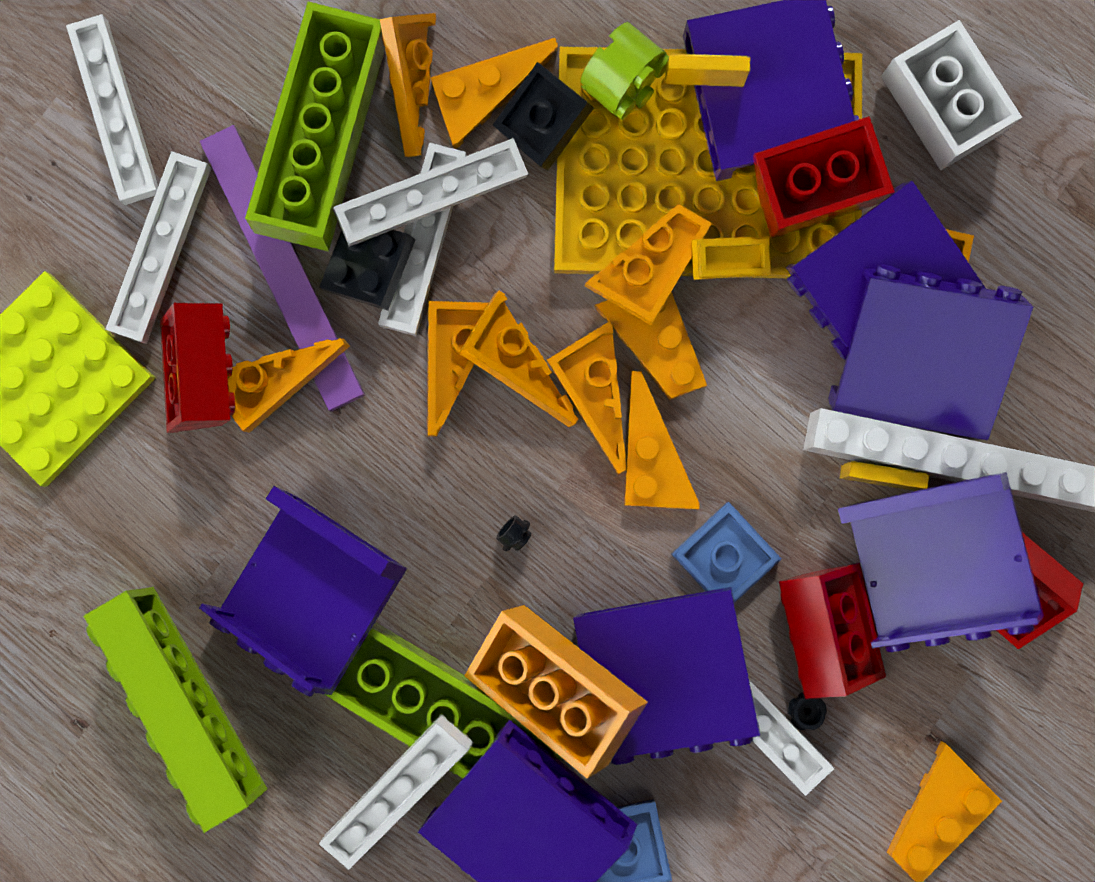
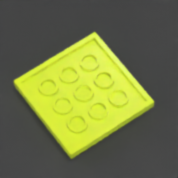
M46 271L0 314V446L40 486L47 487L156 379L109 331L105 330L106 328L56 278Z

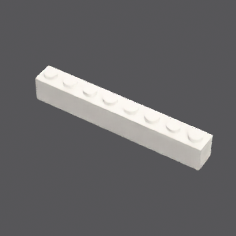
M822 408L810 413L803 448L805 451L861 463L927 473L931 478L955 483L1007 472L1012 495L1095 512V466Z

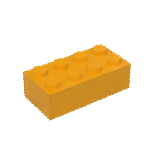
M525 605L507 609L500 613L464 675L587 779L608 766L648 703Z

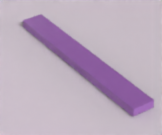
M232 125L201 140V146L298 348L303 349L314 346L315 342L327 339L337 340L338 337L293 244L255 234L245 219L258 172L236 127ZM345 352L313 378L330 412L365 396Z

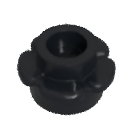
M514 515L503 525L496 539L504 545L502 548L504 551H509L511 548L518 551L528 542L532 534L528 531L530 522L527 520L522 521L518 516Z
M801 692L797 698L790 700L787 711L792 717L791 723L797 729L816 730L823 724L827 708L821 698L805 699L804 692ZM805 708H810L808 715H805L803 712Z

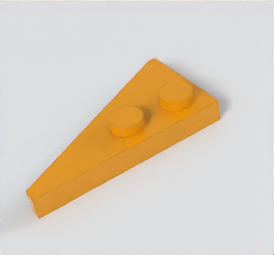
M435 13L380 19L382 42L385 47L389 80L393 89L405 157L421 155L424 143L425 129L418 127L420 107L428 106L429 68L432 63L433 50L427 45L428 27L436 25Z
M556 38L430 77L453 149L459 148L464 143L463 140L479 124L483 125L496 108L502 107L515 94L537 62L544 66L550 60L551 55L558 49Z
M500 290L497 291L459 353L567 427L575 425L578 417L573 411L571 402L566 394L561 396L549 376L552 371L540 351L530 342L528 332L522 322L517 324L505 304V301L508 300L505 294Z
M428 302L427 437H437L474 366L473 362L459 352L489 303Z
M609 321L547 359V363L614 470L619 475L626 470V454L623 440L613 325Z
M343 338L337 340L327 339L315 342L314 346L295 351L289 349L262 356L257 361L251 362L247 360L236 363L231 377H228V392H233L235 396V413L231 415L243 432L250 433L350 347Z
M631 371L624 506L699 510L700 503L641 371Z

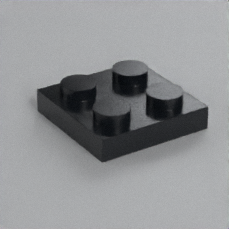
M537 62L493 123V126L509 140L514 138L519 149L540 167L548 171L594 107Z
M341 230L319 288L328 293L388 311L416 239L407 233L391 230L349 247Z

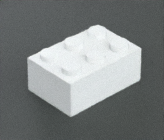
M960 20L895 57L881 75L884 83L940 171L1004 134L1022 118Z

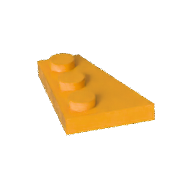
M677 204L644 232L636 242L617 255L609 265L585 283V287L652 325L692 258V240L703 239L712 223L682 205Z
M672 292L652 325L609 300L595 304V309L607 322H611L617 336L629 347L669 400L707 386Z
M940 741L935 752L937 756L929 773L925 772L919 784L921 789L911 809H907L887 850L892 859L915 882H923L1002 802L943 741Z

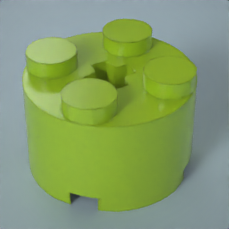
M629 22L621 24L609 35L614 42L605 50L599 46L585 67L580 80L583 84L581 87L589 95L621 120H624L631 113L635 105L638 108H642L654 93L651 84L655 78H660L665 73L669 57L663 49Z

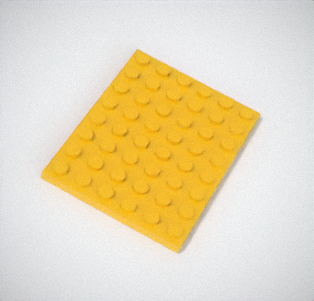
M560 46L559 79L590 103L594 109L557 158L554 273L598 274L617 255L636 242L644 232L677 204H680L712 223L703 239L770 236L771 275L740 278L787 279L791 276L786 269L788 265L798 263L862 216V210L771 238L759 200L755 165L737 168L730 179L716 181L694 85L665 84L664 73L660 78H655L651 84L654 93L642 108H638L635 105L631 113L624 120H621L581 87L583 84L580 80L583 71L599 47ZM663 49L668 56L671 53L686 54V49ZM844 53L842 69L845 79H850L853 88V99L851 101L853 114L862 119V53ZM691 258L681 276H693V258Z

